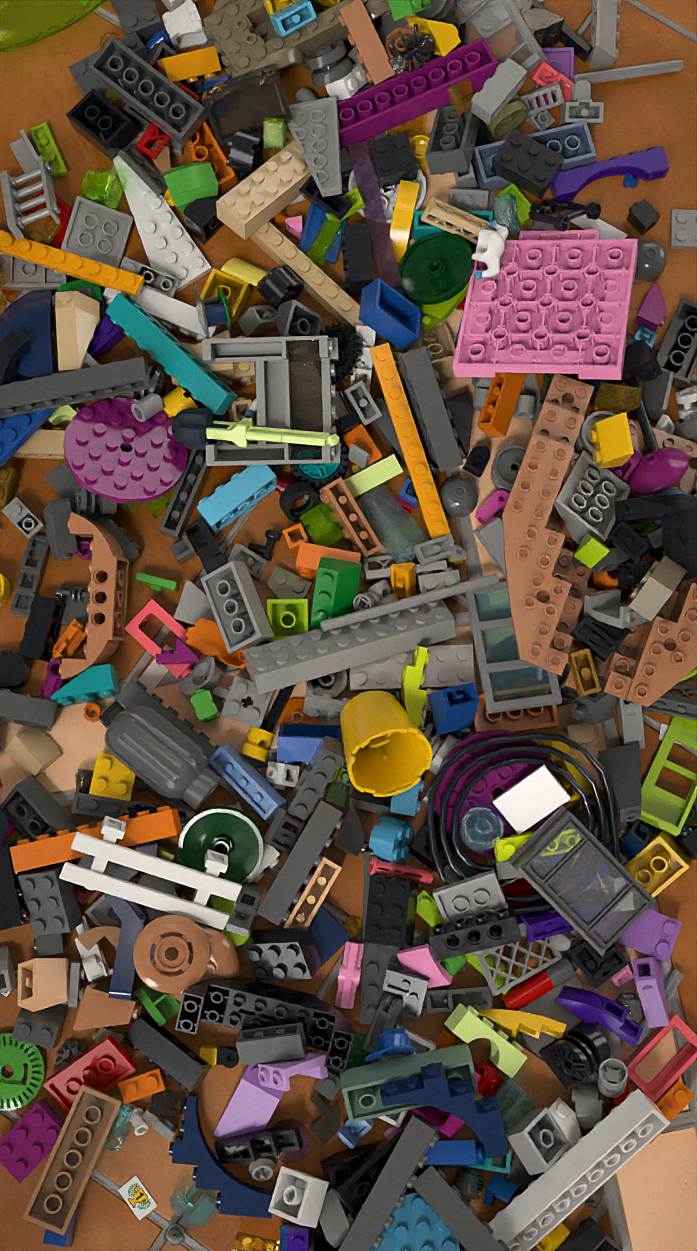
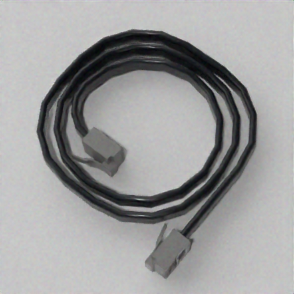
M526 732L493 736L462 746L441 764L428 789L426 821L429 847L440 880L445 885L452 884L444 873L437 851L434 826L436 791L447 770L466 753L492 744L532 739L561 741L580 751L598 772L605 794L611 854L621 864L614 795L605 768L587 747L555 733ZM507 745L474 755L453 773L440 798L438 832L448 866L460 880L467 878L454 863L447 841V804L459 779L477 763L502 754L523 751L552 753L571 763L588 782L596 807L597 840L606 847L607 826L605 808L594 778L577 759L547 745ZM510 756L486 764L465 782L452 807L450 839L455 853L466 866L478 872L484 873L494 869L497 879H504L500 883L501 887L524 877L508 861L497 862L494 857L492 858L493 865H486L469 859L461 850L457 838L459 812L471 788L491 771L515 763L545 764L548 769L562 775L578 793L586 816V829L594 836L595 818L587 793L568 771L540 757ZM589 843L581 850L573 868L553 885L548 886L554 893L560 892L581 873L593 849ZM596 852L585 876L565 894L558 897L564 903L572 901L597 876L602 891L605 892L608 904L627 883L613 869V873H607L608 893L606 885L602 883L597 873L604 859ZM537 890L522 894L504 893L507 902L523 903L543 898ZM632 891L613 911H619V909L622 911L634 910ZM547 900L535 903L511 905L509 908H514L515 914L544 911L553 908V906Z

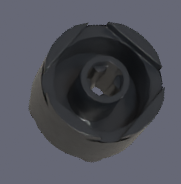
M237 128L235 136H231L228 147L231 148V151L227 156L226 166L249 174L257 170L259 165L256 163L259 158H262L264 151V135L243 128Z
M283 265L279 269L276 267L272 268L268 273L269 278L257 288V291L278 311L280 304L297 299L304 289L302 285L304 282L287 265Z

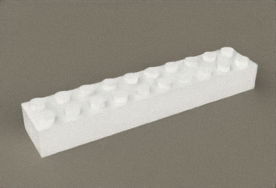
M640 1089L631 1092L623 1103L614 1107L603 1121L596 1123L593 1130L586 1136L581 1137L572 1149L564 1152L561 1158L548 1171L544 1172L537 1180L532 1181L521 1195L514 1197L511 1204L495 1215V1218L488 1223L494 1231L491 1235L497 1241L501 1239L510 1249L509 1251H530L670 1124L669 1120Z

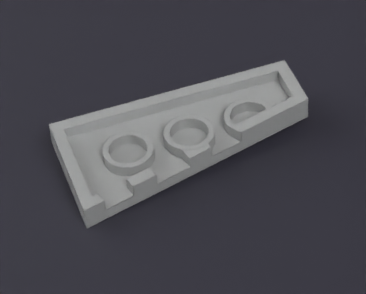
M306 689L302 714H307L310 717L325 716L336 720L340 718L342 709L351 699L342 698L341 700H335L331 698L330 694L323 693L322 696L313 694V690Z

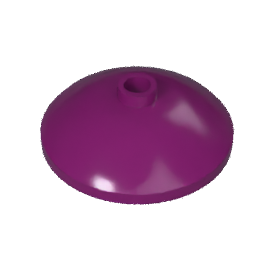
M673 447L661 448L647 454L639 461L630 474L629 485L631 489L638 495H653L670 488L685 474L689 465L688 456L682 449Z

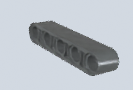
M379 396L374 402L382 416L371 423L407 469L387 405ZM426 457L431 474L433 476L434 474H436L435 468Z

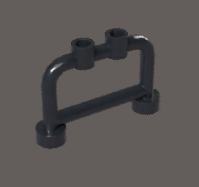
M543 200L541 205L532 204L528 215L534 221L554 225L555 230L565 232L572 219L586 215L588 219L597 220L601 214V205L590 203L586 206L568 201L552 202ZM556 209L571 210L565 214H558L556 217L545 215V213L554 214Z

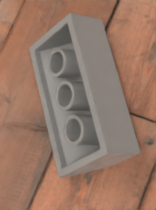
M592 0L590 46H592V51L589 57V68L612 69L614 61L618 59V49H615L619 41V32H616V27L619 26L620 14H617V9L620 8L621 0Z
M231 561L200 578L229 654L260 645L274 637L245 562Z

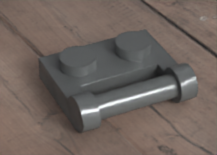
M278 808L274 813L275 819L267 829L263 840L266 844L290 854L308 822L289 814L283 808ZM285 821L294 825L293 831L282 827Z

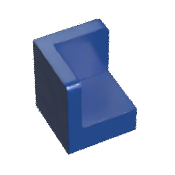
M407 478L398 499L416 509L419 500L417 499L411 479Z
M495 1174L485 1188L483 1203L492 1207L497 1198L506 1203L512 1202L513 1198L518 1195L519 1186Z

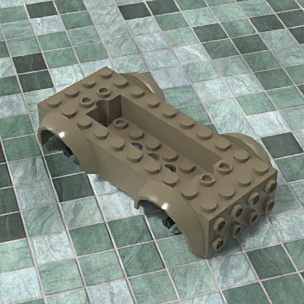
M217 0L211 15L203 19L205 25L203 31L208 39L206 44L208 47L215 46L220 66H224L226 76L232 77L236 92L238 94L241 93L245 100L258 98L259 89L270 76H273L276 82L283 78L279 72L280 69L299 64L305 70L307 66L304 57L313 50L333 41H349L347 35L350 33L346 26L342 27L338 16L341 15L339 9L355 0H341V3L333 7L314 0H308L312 4L317 19L285 37L277 35L262 0ZM362 0L374 27H380L382 22L378 17L391 11L388 0ZM322 6L329 7L328 10L322 13L319 12Z

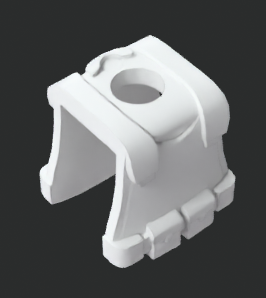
M186 0L177 9L163 14L164 25L177 52L195 45L203 46L208 41L203 31L204 27L200 15L192 0Z

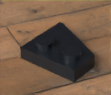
M584 617L570 635L585 648L590 649V652L602 662H605L631 630L628 628L612 627L610 624Z

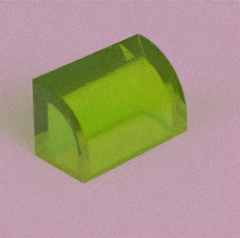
M324 220L306 253V256L311 261L321 266L324 265L341 233V223L333 220Z

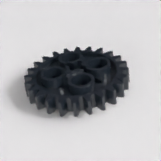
M332 323L331 327L325 326V332L320 330V336L328 335L329 338H338L339 361H331V364H335V376H332V385H342V379L348 381L347 375L353 376L352 369L358 368L355 363L356 361H361L357 356L362 353V350L358 349L362 343L358 341L360 336L346 324L338 323L336 325ZM319 340L317 342L315 353H319ZM314 361L322 379L321 361Z

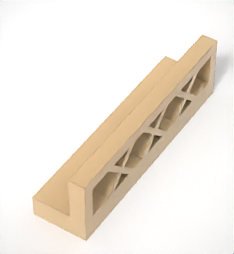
M433 197L421 216L422 221L452 234H457L476 244L480 230L496 231L490 228V222ZM430 214L437 218H431L428 215ZM463 229H465V230H467V231H470V232H472V233H469V234H468V233L464 232Z

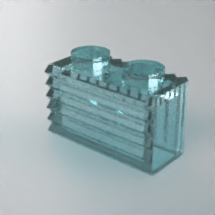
M504 194L493 197L491 200L494 205L492 207L495 213L493 215L495 216L494 220L497 224L507 228L508 236L506 239L519 237L520 226L516 196Z

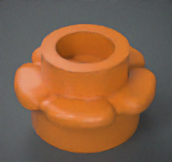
M92 702L84 707V718L87 721L97 722L104 713L103 708L97 702Z

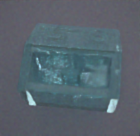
M507 1075L500 1089L492 1095L496 1096L506 1134L529 1111L538 1109L540 1106L513 1078Z

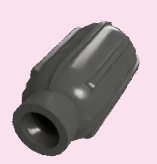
M131 705L124 708L113 719L105 733V744L114 757L166 799H182L194 810H197L209 798L222 780L209 768V763L203 749L151 707Z

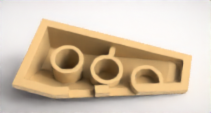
M77 291L56 292L55 312L59 373L70 372L74 369L80 370L86 358L89 343L93 340L95 328L100 322V302Z

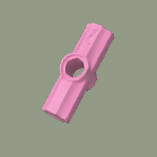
M346 942L343 963H341L339 970V985L335 1006L353 1009L356 987L359 985L362 968L360 967L364 944Z

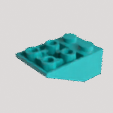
M111 664L89 667L54 693L51 699L63 706L74 705L77 700L91 702L95 701V697H103V699L113 698L115 694L120 693L117 669Z

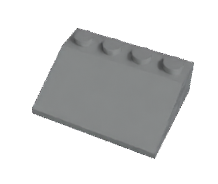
M583 450L560 489L554 506L573 540L579 545L586 533H589L603 543L616 521L615 501L627 499L631 488L607 468L598 469L593 457Z

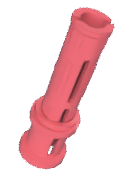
M372 856L369 862L368 873L371 875L376 873L385 875L386 878L396 876L431 884L433 880V871L396 864L391 861L377 859V856Z

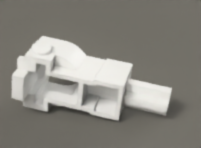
M82 916L83 922L76 927L78 935L90 930L85 916ZM76 938L75 942L82 958L87 979L90 982H95L105 977H112L113 969H110L108 963H106L100 942L98 941L88 951Z

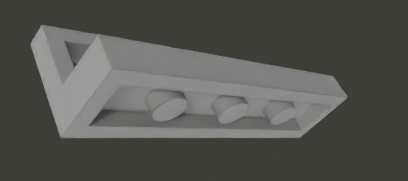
M415 552L364 558L366 583L378 582L384 579L391 580V568L387 566L390 560L396 559L400 563H407L411 557H417ZM442 559L424 566L416 564V576H421V573L426 571H433V574L440 573L442 569L447 568L446 560ZM377 562L382 568L369 571L368 563Z

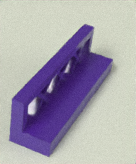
M596 889L580 893L572 901L565 904L577 905L569 908L587 925L607 905V902ZM593 897H594L595 900H596V901H593V902L586 901V899L593 898ZM544 910L519 914L526 925V938L529 942L575 930L558 911L552 913ZM532 914L538 916L532 919L528 918V916Z

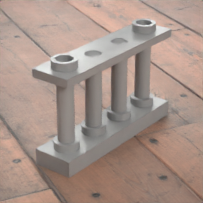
M42 155L38 156L40 167L16 178L14 176L11 177L7 170L0 173L8 228L17 240L25 237L23 229L26 225L49 215L52 216L56 224L60 223L59 214L61 210L56 202L51 175L53 169L49 162H45ZM37 177H42V181L17 191L19 185ZM44 189L43 195L19 204L21 198ZM46 203L47 208L23 218L21 217L24 211Z

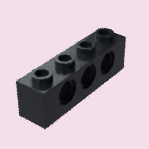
M500 908L496 912L489 914L480 913L468 919L459 918L451 923L435 924L429 929V939L436 961L519 942L521 941V931L514 908ZM498 925L500 928L492 929L491 926ZM477 930L479 933L471 934L470 931ZM455 935V936H457L458 938H457V939H450L449 936Z

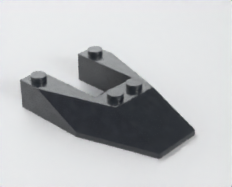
M672 494L615 501L616 523H620L623 520L626 524L634 525L661 520L663 557L667 556L687 570L681 581H688L697 576V497L686 494ZM663 558L640 561L637 564L633 562L617 565L618 586L637 587L656 560L660 563Z

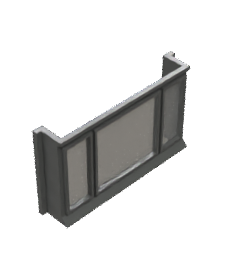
M563 805L507 860L602 957L617 938L652 903L655 904L657 902Z

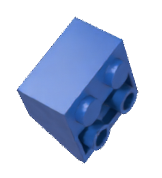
M474 682L427 694L438 735L472 727L479 706Z

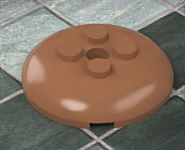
M197 924L205 933L210 949L208 966L199 981L239 976L240 962L232 941L224 933L213 927ZM191 942L187 944L189 948L188 963L191 964L193 947ZM169 947L165 951L166 959L170 961L175 960L178 957V950L175 947ZM183 991L169 993L170 996L181 1002Z

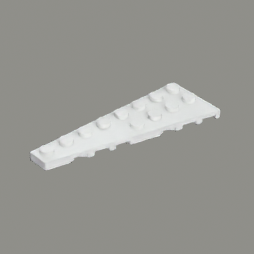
M119 155L113 158L151 268L180 279L174 294L212 271L211 266L162 195L157 196Z

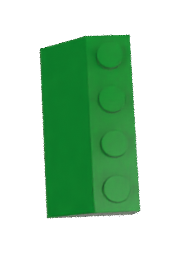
M327 557L320 558L309 631L320 629L321 621L355 612L353 601L358 593L361 563Z

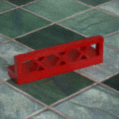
M183 84L179 86L181 90L198 103L200 102V96ZM151 123L135 145L143 156L147 154L155 160L171 140V137L161 135L163 131ZM158 141V147L152 152L150 148Z

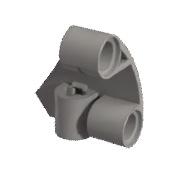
M472 377V385L475 386L472 405L474 410L482 411L493 377ZM520 392L512 417H534L536 398Z

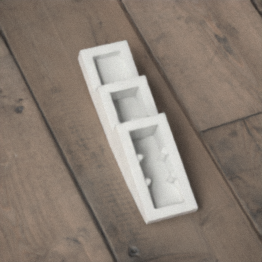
M357 324L356 334L360 336L358 341L362 343L358 349L362 350V353L357 356L361 361H356L355 363L358 368L352 369L353 376L351 375L350 387L362 380L370 393L373 362L369 348L375 347L376 332L366 324Z

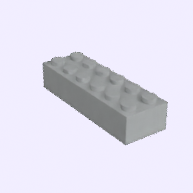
M473 644L423 646L428 648L427 652L430 653L428 664H424L422 673H425L423 685L419 686V689H446L472 682L475 684ZM415 649L350 668L351 693L372 690L401 691L403 664L412 666Z

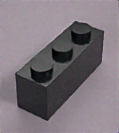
M35 595L30 606L31 611L28 621L25 624L23 639L19 645V655L50 662L65 603Z

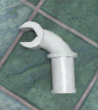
M115 1095V1096H114V1097H116V1098L122 1100V1096H120V1095ZM122 1101L117 1115L121 1112L127 1114V1119L131 1121L136 1135L146 1133L148 1126L142 1118L144 1114L143 1109L131 1103L124 1104Z

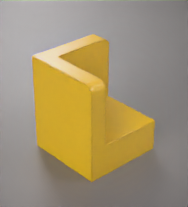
M560 1223L535 1246L540 1251H557L564 1244L570 1231Z

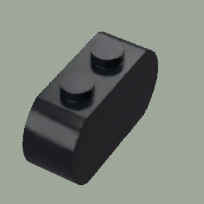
M13 650L1 651L0 689L22 688L27 684L31 676V668L28 661L14 653Z

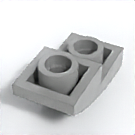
M531 98L528 99L530 109L533 108ZM546 109L528 115L525 121L537 132L544 131L555 120Z

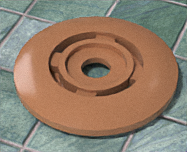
M179 915L162 916L148 923L139 933L133 949V961L139 977L152 989L164 993L181 992L197 983L205 973L210 957L209 943L201 927L191 919ZM191 942L193 947L191 964L188 963L189 948L187 944ZM153 943L156 945L154 950L156 964L154 966L150 960V950ZM169 947H175L178 950V957L173 961L165 957V951Z

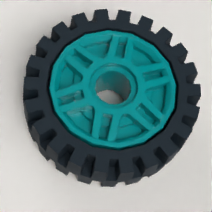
M341 439L339 441L341 443L340 463L290 464L294 478L298 482L310 484L314 491L321 490L340 477L343 480L349 464L347 448L344 446ZM322 451L293 452L291 460H315L317 457H322Z

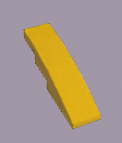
M504 1009L477 1010L479 1012L478 1017L481 1020L483 1017H486L494 1024L493 1029H501L504 1033L516 1038L519 1030L539 1039L541 1031L561 1039L567 1025L544 1016L522 1011Z

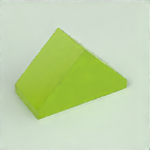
M586 533L574 557L591 569L610 550L592 535Z

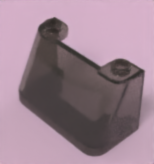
M276 63L212 85L203 91L202 103L219 146L223 144L228 146L230 137L235 136L237 128L252 130L271 122L285 126L291 122L290 120H293L292 111Z

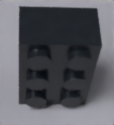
M92 89L66 114L73 129L110 160L115 158L119 150L126 147L138 135L132 120L95 89Z
M513 128L494 157L491 172L542 200L559 173L564 156Z
M368 223L344 225V233H341L345 290H349L350 297L361 296L362 289L374 280Z
M370 877L365 943L403 948L413 947L418 881Z
M309 927L254 930L243 944L257 981L312 979L322 965Z

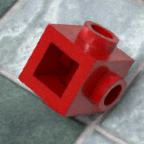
M483 1059L474 1066V1071L481 1075L477 1086L479 1094L483 1097H491L493 1093L500 1089L505 1081L499 1075L501 1070L493 1062L489 1065Z

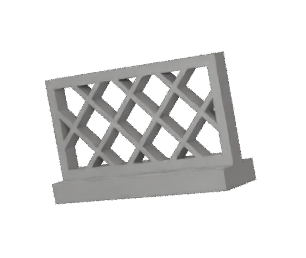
M533 914L528 916L529 919L538 917ZM521 919L518 921L521 937H526V925ZM549 937L535 941L541 944L539 955L531 952L533 942L529 941L526 949L518 946L519 942L506 944L512 947L510 958L501 955L505 945L471 953L476 955L493 996L504 992L562 959L560 951L551 947ZM546 946L551 948L554 955L551 959L543 957ZM517 950L525 953L522 964L514 961ZM488 954L495 956L493 968L488 966L484 957ZM530 955L537 958L535 968L527 966ZM500 959L508 962L506 973L497 970ZM513 964L521 967L517 978L510 975ZM496 973L504 976L503 984L499 988H497L494 981Z

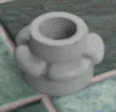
M172 1224L165 1230L164 1240L170 1246L177 1247L184 1242L185 1235L182 1226Z

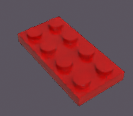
M109 1034L47 1078L43 1086L69 1114L82 1084L106 1092L136 1071L138 1065Z

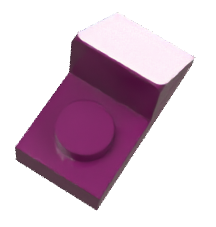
M176 637V653L173 650H162L161 654H156V663L158 665L200 664V659L178 637Z

